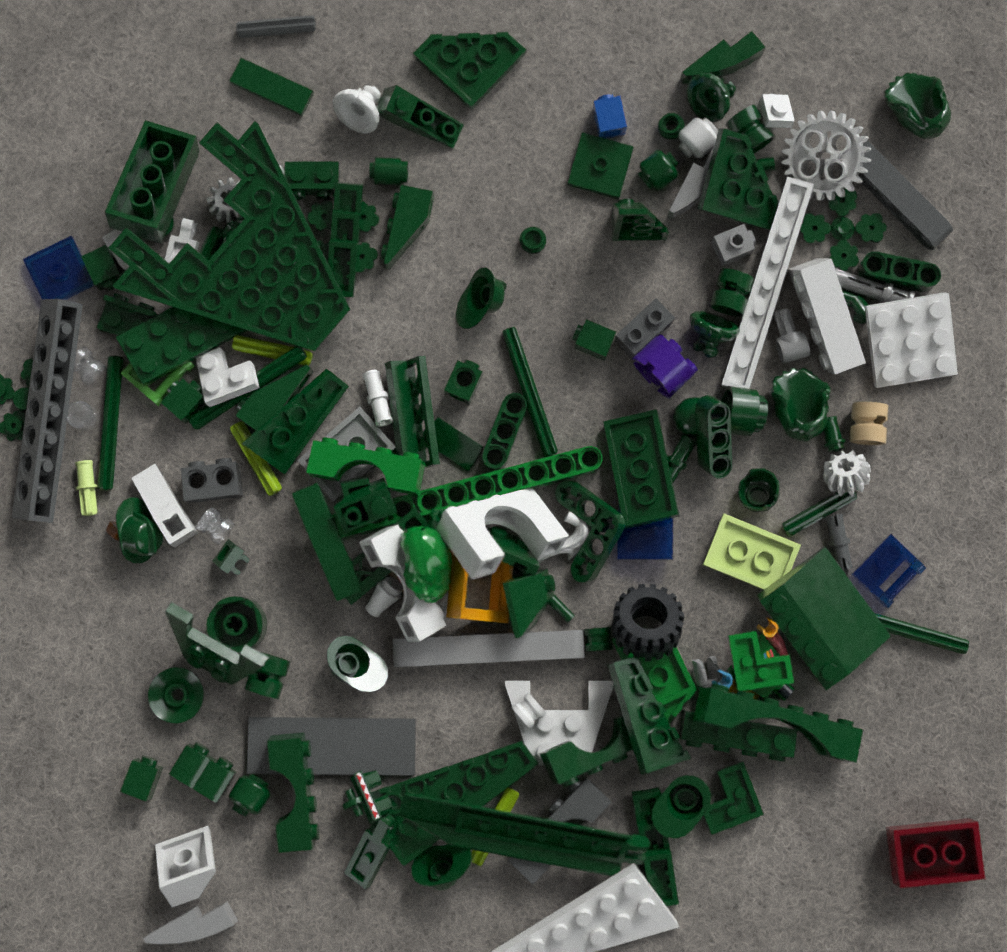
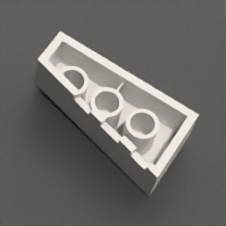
M817 258L787 269L800 300L803 313L811 328L810 334L813 342L817 344L821 353L819 361L822 368L827 370L828 373L838 374L865 364L866 362L832 259Z

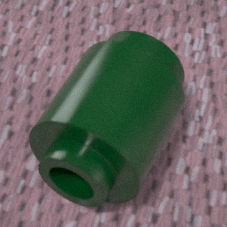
M375 157V163H370L369 178L374 179L375 185L401 186V183H408V161H402V158Z

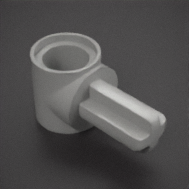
M781 309L776 311L774 317L781 336L776 340V348L782 364L810 356L808 340L804 333H801V331L796 332L790 310Z

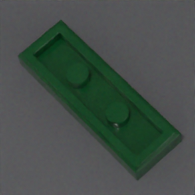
M240 58L229 80L230 84L302 117L314 95L313 90L244 58Z

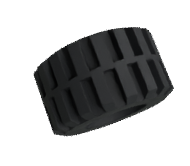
M639 584L638 589L631 587L627 590V594L622 593L619 596V601H616L614 606L612 636L616 638L618 648L623 647L624 654L628 656L631 653L638 660L640 657H644L645 661H651L652 657L660 660L663 659L664 653L668 656L672 653L673 648L678 646L683 628L684 612H682L683 606L681 602H676L677 596L674 593L669 595L667 594L668 589L664 587L657 589L656 584H650V587H645V584ZM640 616H651L656 618L662 626L656 629H644L633 620Z

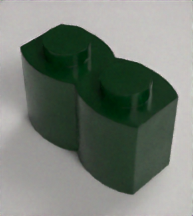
M195 742L194 745L189 743L183 749L169 775L217 803L237 773L232 769L234 764L220 756L218 760L208 754L210 750L198 742Z

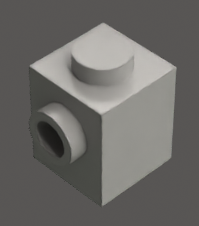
M742 224L714 236L711 243L723 267L751 255L755 250L756 240L752 231H747L745 225Z

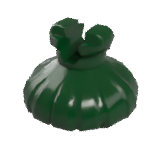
M700 73L692 77L687 86V98L695 114L701 119L707 118L712 123L722 120L729 111L730 99L734 97L736 92V86L731 81L728 84H724L723 76L716 77L711 73Z
M695 311L690 315V325L699 335L698 341L693 343V349L697 352L703 351L708 358H714L718 355L719 350L717 347L719 343L732 341L739 335L740 330L737 325L722 316L703 311Z

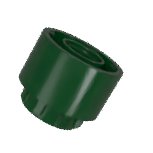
M727 386L722 395L721 402L725 403L730 409L731 434L751 436L753 432L758 433L763 430L768 415L767 399L759 395L755 389Z

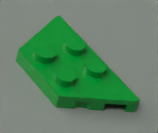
M616 638L611 639L620 660L633 657L631 653L628 656L624 654L623 647L618 648ZM677 647L673 648L672 653L668 656L664 653L663 659L656 660L655 657H652L651 661H645L644 657H640L638 660L653 686L652 693L658 703H662L666 710L664 715L669 724L697 690Z

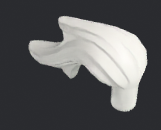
M568 511L564 521L576 526V529L568 536L558 554H568V560H571L579 552L592 527ZM549 557L539 559V564Z

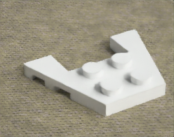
M505 681L512 706L520 704L524 700V696L528 692L530 694V681ZM588 681V710H544L547 714L534 720V725L531 728L514 711L524 744L536 758L539 765H544L539 753L566 741L573 742L584 751L592 752L613 689V681Z

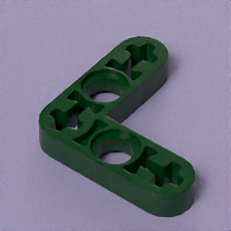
M563 481L559 483L555 491L557 501L592 527L572 562L571 575L578 582H590L598 576L622 534L625 520L617 510L576 481ZM572 488L570 493L576 498H567L568 493L566 489ZM589 500L595 505V512L592 516L587 515L585 512V504ZM607 519H613L612 524L615 526L614 528L608 529L610 524L607 522ZM596 539L600 540L603 544V550L599 555L592 548L593 542ZM582 565H587L586 571L588 572V574L583 575L584 570L583 568H581Z

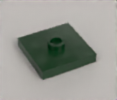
M582 132L567 186L619 200L634 146Z

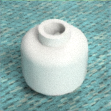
M694 118L680 131L679 139L681 144L679 148L689 158L692 155L699 159L703 158L714 148L718 130L707 118L703 120Z

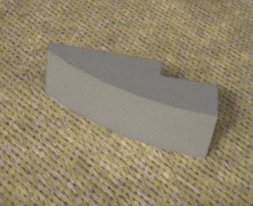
M713 150L704 167L693 163L669 210L668 218L673 219L700 201Z
M228 901L204 915L197 905L149 933L143 939L145 943L176 944L200 940L235 925L238 919Z

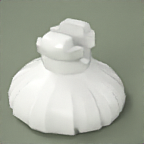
M367 85L364 87V90L360 88L358 90H343L335 95L333 109L338 119L351 130L363 134L373 132L379 125L380 117L375 103H378L380 100V92L375 86Z

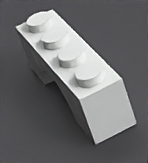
M399 525L389 526L359 543L371 567L387 568L400 579L404 589V602L395 618L407 642H419L446 626L443 619L444 614L439 605L430 602L426 603L424 600L418 599L415 593L407 588L403 576L405 555L400 546L401 533L404 531L399 528Z

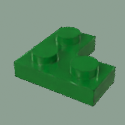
M757 631L727 635L736 690L746 691L794 683L789 655L761 659Z

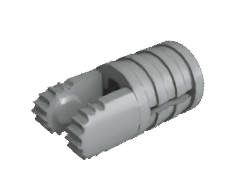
M716 656L708 657L706 660L709 680H707L705 666L701 659L692 661L696 684L699 689L698 692H700V687H711L712 680L716 682L721 681Z

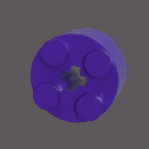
M661 334L655 336L632 358L635 361L633 363L635 368L649 384L653 383L658 387L660 386L657 391L668 399L698 371L692 361L684 359L680 354L683 351L680 345L673 339L668 341Z

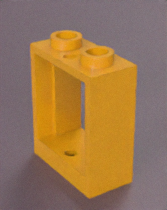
M452 552L451 583L449 584L450 590L448 591L446 618L508 623L509 610L502 583L512 578L513 566L502 562L504 559L502 558L495 573H492L489 610L465 608L468 573Z

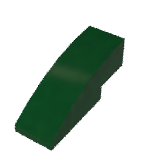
M753 31L749 32L732 47L723 39L682 71L680 81L682 84H689L692 77L700 73H711L716 77L732 74L761 57L765 46Z

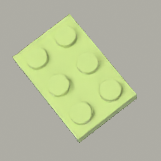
M722 514L702 565L764 590L791 571L801 545L727 514Z

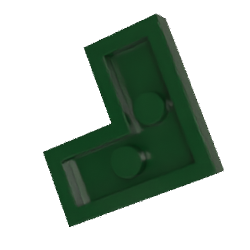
M743 761L716 771L726 798L711 803L707 812L703 815L711 835L764 815Z

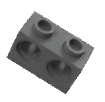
M656 298L616 334L614 341L632 359L655 336L662 334L672 325L675 317Z
M232 458L216 459V464L205 465L204 461L188 463V467L181 468L184 501L196 503L243 497L240 464L236 461L232 462ZM225 471H230L232 474L231 482L227 485H221L219 481L220 475ZM201 474L205 479L202 487L195 489L192 485V480L196 475Z

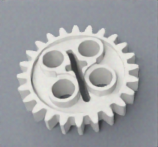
M818 111L817 119L809 114L807 115L808 123L801 120L798 121L800 130H790L794 138L785 139L790 148L782 150V153L789 155V159L782 161V164L789 165L790 168L784 174L793 175L794 179L814 184L810 198L816 193L817 200H823L825 194L828 200H834L835 192L839 197H845L844 188L853 192L855 189L852 182H863L858 176L859 173H868V170L862 166L863 163L871 162V159L864 157V153L869 152L871 148L863 146V143L869 137L859 136L863 127L853 128L856 120L850 118L845 122L846 114L840 113L837 119L835 111H829L827 118L823 111ZM830 131L831 136L828 140L827 133ZM817 133L820 137V143L817 147L813 148L810 145V138L813 134ZM844 136L847 140V145L842 151H839L836 147V142L839 137ZM822 153H831L830 159L822 158ZM810 161H813L816 164V171L810 176L807 174L806 166ZM839 163L843 168V173L836 179L832 174V170ZM823 172L825 174L824 180L821 179V175L823 174Z

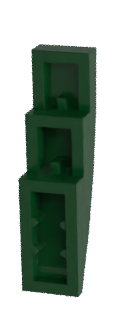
M336 182L328 265L344 297H354L364 184Z
M318 482L293 492L292 496L336 601L363 591L351 563V558Z
M656 787L632 791L638 835L648 838L650 843L647 852H644L646 859L643 865L646 880L666 906L678 905L679 900L669 839L657 831L652 821V809L661 796L660 789Z

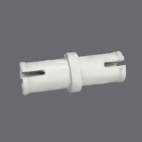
M367 371L363 374L368 392L367 402L372 407L376 426H387L393 422L387 403L389 399L388 393L384 391L380 371Z

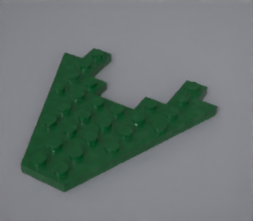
M254 121L240 139L237 140L216 122L199 144L241 179L223 201L242 216L244 220L209 261L190 244L186 243L173 260L168 263L126 227L109 246V249L129 265V268L113 287L123 292L316 351L351 309L259 124Z

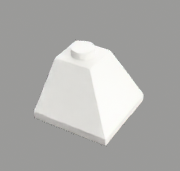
M209 826L155 844L159 887L171 907L199 898L216 872Z

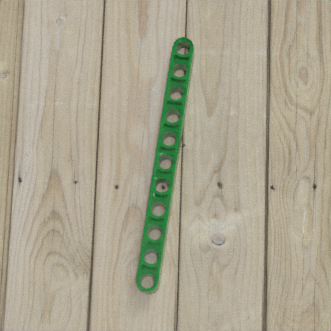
M586 446L420 491L419 496L407 494L395 497L393 500L396 508L400 503H408L411 506V510L415 507L426 518L431 510L425 509L422 502L427 496L432 495L438 499L437 506L434 509L458 507L475 500L489 499L494 495L500 496L527 488L535 489L594 473L600 468L603 458L598 448ZM586 453L594 454L597 458V464L592 467L586 466L582 462L583 455ZM560 460H565L569 462L571 470L566 474H561L555 468L556 463ZM534 467H539L544 471V477L540 481H534L529 477V471ZM508 474L516 476L518 479L517 485L513 488L505 487L502 484L504 476ZM485 481L491 485V491L487 495H479L476 492L475 488L479 482ZM459 488L464 491V499L460 502H452L449 499V494L453 489ZM393 513L384 517L383 521L379 524L369 523L344 533L337 515L332 514L342 540L393 526L402 518L397 513ZM413 516V517H412L410 520H408L406 523L411 522V521H415V520H418V519H417L415 516Z

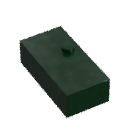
M144 121L105 210L109 228L123 231L127 227L138 237L162 243L200 152L197 136L150 121Z

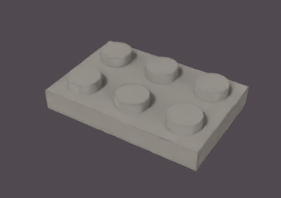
M358 407L325 436L326 438L338 440V444L348 446L349 442L363 444L365 449L375 451L376 447L391 449L392 452L396 449L393 443L361 407ZM311 449L298 459V462L306 471ZM355 466L349 469L339 481L365 476L375 466ZM312 477L333 502H336L342 496L339 482Z

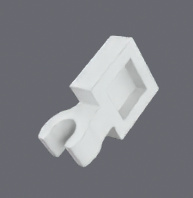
M183 218L179 237L170 236L165 260L168 263L173 260L186 243L190 244L195 250H198L199 242L192 240L197 229V223H194L193 220Z

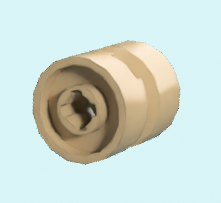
M878 402L852 403L851 419L855 421V424L850 427V442L862 445H885L887 428L883 426V423L888 421L889 406Z

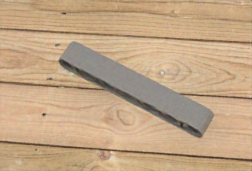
M584 630L528 632L521 638L516 639L514 633L427 637L419 642H407L406 639H392L394 667L585 658Z

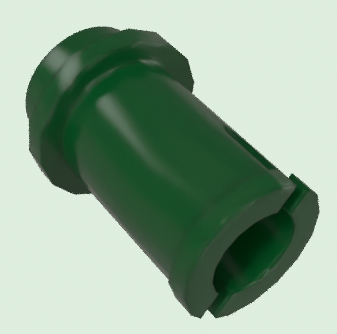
M837 416L828 417L827 425L823 429L826 441L824 448H827L829 453L843 450L846 441L842 439Z

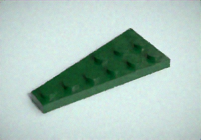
M520 741L371 792L374 800L387 795L393 806L390 811L381 816L383 819L387 814H390L397 820L393 831L390 833L394 837L390 849L404 867L440 840L400 816L404 793L484 807L539 765L538 761L524 742Z

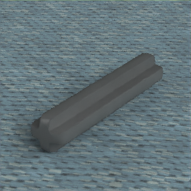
M312 15L243 21L236 24L239 38L314 32L316 30L315 18Z

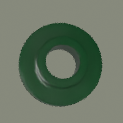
M675 113L665 114L658 122L659 134L667 140L679 138L680 131L685 127L683 118ZM669 125H676L674 130H667Z

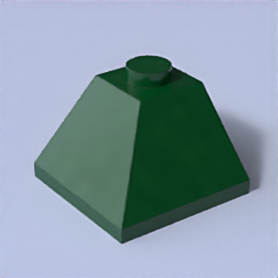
M548 568L538 570L535 576L527 572L516 574L502 583L515 639L521 638L535 626L554 596L553 591L556 589L555 580L552 575H549Z

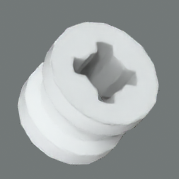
M529 692L524 696V700L520 704L512 706V709L529 728L534 725V720L547 714Z

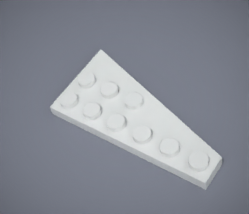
M633 863L491 952H596L679 928L675 917Z

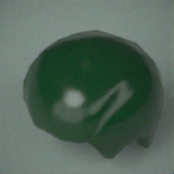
M698 397L684 399L675 407L673 414L675 428L679 433L689 438H696L695 406L700 399Z
M765 468L749 470L748 474L739 482L738 498L744 508L752 512L770 510L780 497L779 481L774 473Z

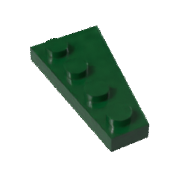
M431 509L428 516V526L437 530L436 527L442 518V513L446 509ZM486 526L489 534L505 554L502 562L511 566L515 562L528 567L527 573L535 576L539 569V562L521 537L508 534L500 527L493 526L490 528Z
M637 657L608 664L640 774H647L692 759L688 751L683 750L678 738L680 736L675 727L671 728L664 715L666 710L662 703H658L652 693L653 686Z

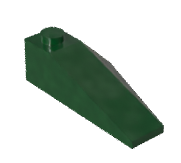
M620 199L618 203H613L612 241L667 240L669 235L668 228L642 203H634L633 199Z

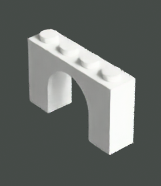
M533 488L500 496L494 495L489 499L475 500L458 507H449L442 513V518L436 527L472 579L495 573L505 555L487 531L485 526L487 524H498L513 530L521 537L537 560L558 554L569 536Z

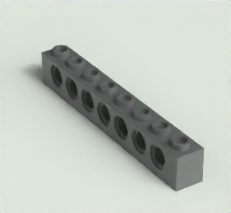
M41 299L12 518L53 523L83 306L80 303L61 299Z

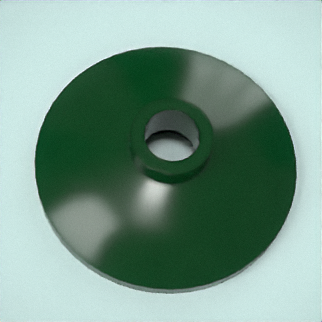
M181 667L163 670L156 675L148 690L150 708L158 718L168 723H182L190 720L199 712L204 701V689L200 679L192 671ZM177 689L183 693L181 700H176L173 697V693Z

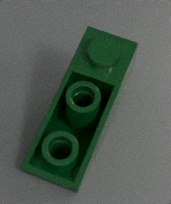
M397 85L384 89L376 107L379 116L391 123L452 149L464 126L463 123Z
M401 185L400 192H395L392 208L396 209L394 219L389 218L386 231L390 238L388 245L384 244L381 252V260L384 261L386 269L390 270L429 224L434 202L433 191Z

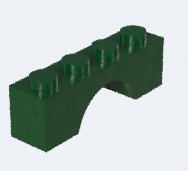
M623 715L613 719V732L609 742L597 752L584 751L573 742L566 741L539 754L552 784L562 783L563 787H567L579 781L577 776L584 772H587L589 776L603 770L602 764L610 760L615 764L628 758L627 752L633 750Z
M305 732L271 735L267 741L270 769L286 776L295 791L294 808L288 814L280 817L276 824L278 853L312 850L316 841L320 838L318 823H314L313 813L317 812L316 796H311L310 785H314L313 768H308L307 757H311L310 740H305Z

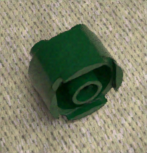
M227 597L220 600L209 613L206 622L207 633L210 638L237 653H241L245 645L254 649L264 640L267 631V618L257 602L244 597ZM236 618L243 622V626L239 627V632L237 629H232V624L236 622Z

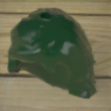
M908 72L902 77L896 76L895 82L889 83L890 87L884 91L885 103L891 108L898 118L897 121L903 127L922 139L936 138L943 133L951 121V110L948 106L942 81L939 78Z
M791 368L790 372L783 371L781 376L774 377V380L771 381L773 386L770 393L774 400L776 417L787 436L797 441L806 442L820 435L826 427L828 420V400L831 392L829 384L823 382L817 375H813V372L808 371L806 368L799 370Z

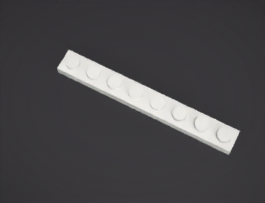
M787 177L739 328L740 332L736 337L723 378L722 386L724 387L734 386L750 389L814 187L812 183Z

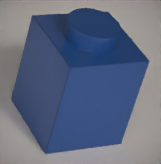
M612 94L598 97L593 103L598 137L610 138L625 135L627 124L621 96L613 97Z

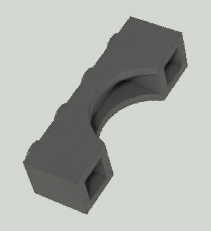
M578 777L579 781L571 784L567 789L570 794L563 801L558 798L548 808L551 814L546 819L558 822L582 819L592 823L612 802L587 777L583 780ZM512 857L508 858V861L532 885L551 866Z

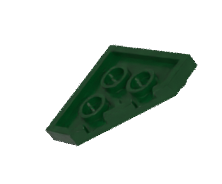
M508 32L482 35L480 33H458V35L450 36L431 34L413 52V57L472 110L526 55L527 49Z
M719 128L698 210L765 230H771L779 201L767 183L768 177L760 161L755 158L749 137L725 128Z

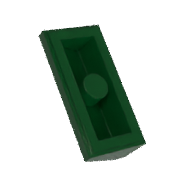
M437 417L434 423L438 452L469 471L484 449L483 446Z

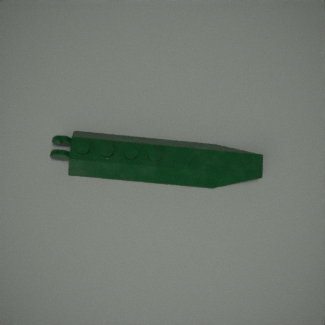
M404 793L400 816L454 847L607 876H614L619 873L623 862L636 865L643 864L646 859L644 852H647V849L650 847L648 838L637 834L626 835Z

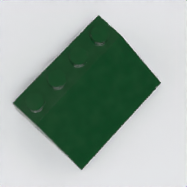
M826 547L820 549L757 594L761 604L826 691L851 674L891 637Z

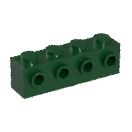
M686 710L682 712L679 736L680 739L686 740V746L702 748V743L713 744V750L730 753L731 747L741 749V755L757 757L758 752L769 754L768 759L785 762L786 757L794 758L797 729L753 721L742 722L732 728H719L693 721L695 712Z

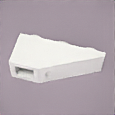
M156 464L132 477L135 486L169 545L177 547L198 534V531Z

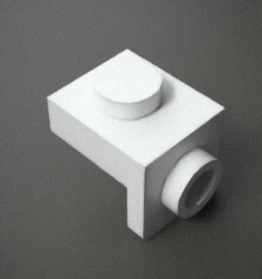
M762 94L757 108L763 116L765 127L791 128L794 123V117L788 95Z

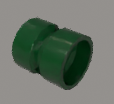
M756 105L744 108L726 123L728 130L749 137L754 154L766 147L776 137L770 127H765V124H761L762 114Z
M729 268L720 269L716 282L719 290L713 292L709 307L730 316H743L748 301L745 295L750 294L754 278L742 271Z
M259 652L268 657L261 669L248 676L244 689L259 695L279 699L284 685L281 682V678L287 676L291 661Z

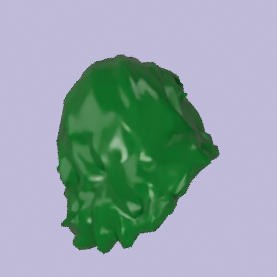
M427 526L408 528L406 532L401 533L400 544L405 555V570L403 573L407 588L415 593L418 599L424 600L426 603H436L450 590L451 549L440 533L433 528Z

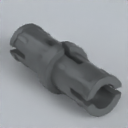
M843 514L835 515V521L834 515L827 516L825 519L830 536L828 545L832 547L834 559L842 570H844V567L845 570L852 569L853 565L848 547L850 538L846 537Z

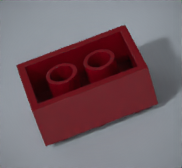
M966 818L886 827L892 881L899 888L986 879L978 821Z

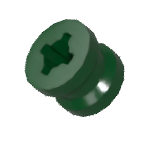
M611 627L583 629L584 635L587 637L585 651L613 649L612 643L609 642Z

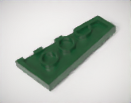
M325 369L242 444L285 474L349 386L331 371Z

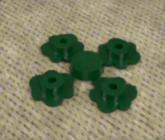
M844 188L845 197H839L835 192L834 200H829L828 208L831 211L836 210L837 215L841 217L836 218L830 226L828 222H825L823 215L818 214L815 217L813 214H806L803 218L800 232L803 234V239L806 243H813L815 240L823 242L825 235L831 231L832 236L840 241L837 246L830 248V259H832L834 268L839 267L840 270L847 271L849 267H856L859 263V258L856 255L858 253L857 247L850 246L847 240L856 231L861 235V239L864 242L871 240L874 243H878L883 239V233L887 230V225L882 223L883 217L879 213H873L871 216L868 214L862 215L861 221L855 226L851 219L843 217L849 213V210L852 211L857 206L855 202L857 192L855 190L853 192L848 191Z
M324 200L321 204L315 203L312 205V212L308 215V221L310 224L316 225L319 231H323L325 228L331 230L332 212L334 211L332 202ZM362 201L360 229L363 232H369L371 227L379 224L380 219L375 214L377 211L374 205L368 206L364 201ZM318 240L317 243L328 263L329 242L324 244L323 241ZM368 242L359 244L358 273L363 272L365 269H372L374 267L373 261L378 258L377 250L370 248Z
M27 359L24 362V370L21 372V378L26 380L28 387L20 388L15 392L14 388L11 387L13 381L10 378H4L0 374V405L5 404L6 399L10 400L13 398L15 407L19 409L13 414L6 413L3 417L4 421L0 423V432L6 434V438L9 441H13L16 438L22 440L26 416L23 411L26 412L33 359Z

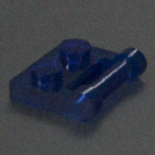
M889 534L855 569L852 575L884 607L889 608L894 603L893 599L917 574L921 575L926 567L892 534ZM905 561L909 567L884 592L880 586Z

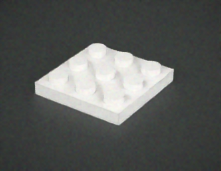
M944 292L865 306L874 387L881 388L958 374L949 293Z

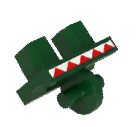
M377 770L364 774L362 771L353 774L350 780L358 797L356 798L352 788L345 791L348 802L342 805L343 810L352 808L357 818L363 815L360 807L361 804L369 824L376 823L382 818L381 816L393 808L387 795L374 800L370 790L382 785Z

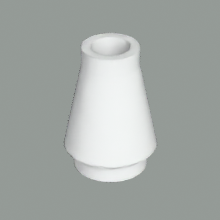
M386 576L378 582L369 603L365 606L367 612L374 617H379L383 611L402 597L401 593L404 590L402 584L391 576Z

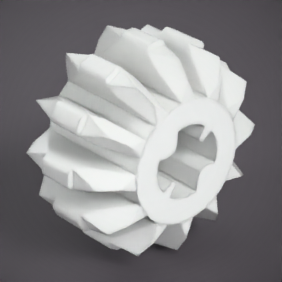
M229 177L226 185L221 180H218L217 183L220 188H210L209 191L214 196L207 198L208 204L212 205L209 211L212 215L217 214L216 219L219 222L224 221L225 218L227 223L230 219L234 221V217L243 219L242 216L223 201L240 180L235 184L233 178Z
M841 450L839 456L831 454L830 461L825 462L824 482L828 484L831 492L837 491L840 497L845 492H849L853 496L855 490L863 492L864 485L869 484L871 468L863 454L856 456L854 450L849 454H845Z

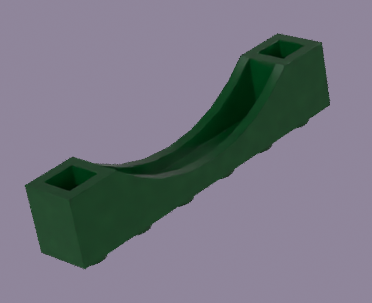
M712 683L711 687H700L693 721L719 728H732L742 722L757 718L775 719L797 729L812 744L819 755L840 761L857 763L863 729L853 727V721L837 718V722L829 720L828 714L813 711L812 715L805 714V708L790 704H788L787 708L780 707L778 700L765 697L762 698V701L753 699L754 694L737 690V694L728 692L729 687Z

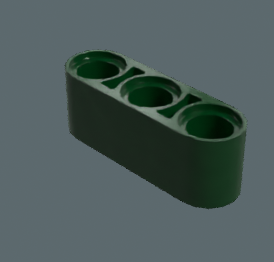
M872 251L868 253L858 265L860 277L884 285L890 282L893 283L894 287L918 292L930 291L941 279V271L933 263ZM866 262H875L878 271H870L866 266ZM893 268H902L905 276L903 278L897 277L894 274ZM920 273H928L931 277V283L923 282Z
M511 393L504 398L483 451L484 465L490 471L500 470L506 466L524 420L527 403L526 399L519 393ZM514 400L522 404V410L515 414L507 410L508 403ZM501 426H508L512 429L513 434L508 439H501L497 435V430ZM493 451H498L503 456V460L497 465H492L487 460V456Z
M705 395L697 401L695 406L698 465L713 477L722 479L732 470L730 409L725 403L715 397Z

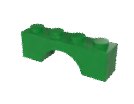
M322 437V441L313 440L306 471L311 477L339 482L349 469L358 465H372L383 472L387 487L391 491L419 496L425 463L422 459H419L418 454L403 452L402 456L392 454L391 449L376 447V450L372 451L365 449V445L349 442L348 446L339 445L338 440Z

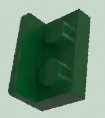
M285 161L284 176L296 200L305 199L306 196H316L317 199L321 200L332 199L335 194V183L339 182V161Z
M114 293L113 297L104 295L103 300L106 304L97 329L119 336L158 314L154 312L155 307L143 302H139L138 306L129 303V298Z

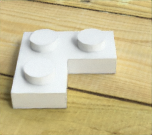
M221 347L196 358L204 401L209 407L259 388L255 366L250 360L228 369L225 351Z

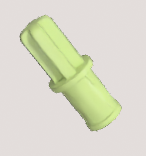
M93 461L75 462L78 486L75 489L79 491L81 514L83 516L95 515L98 512L95 490L98 488V485L94 481Z

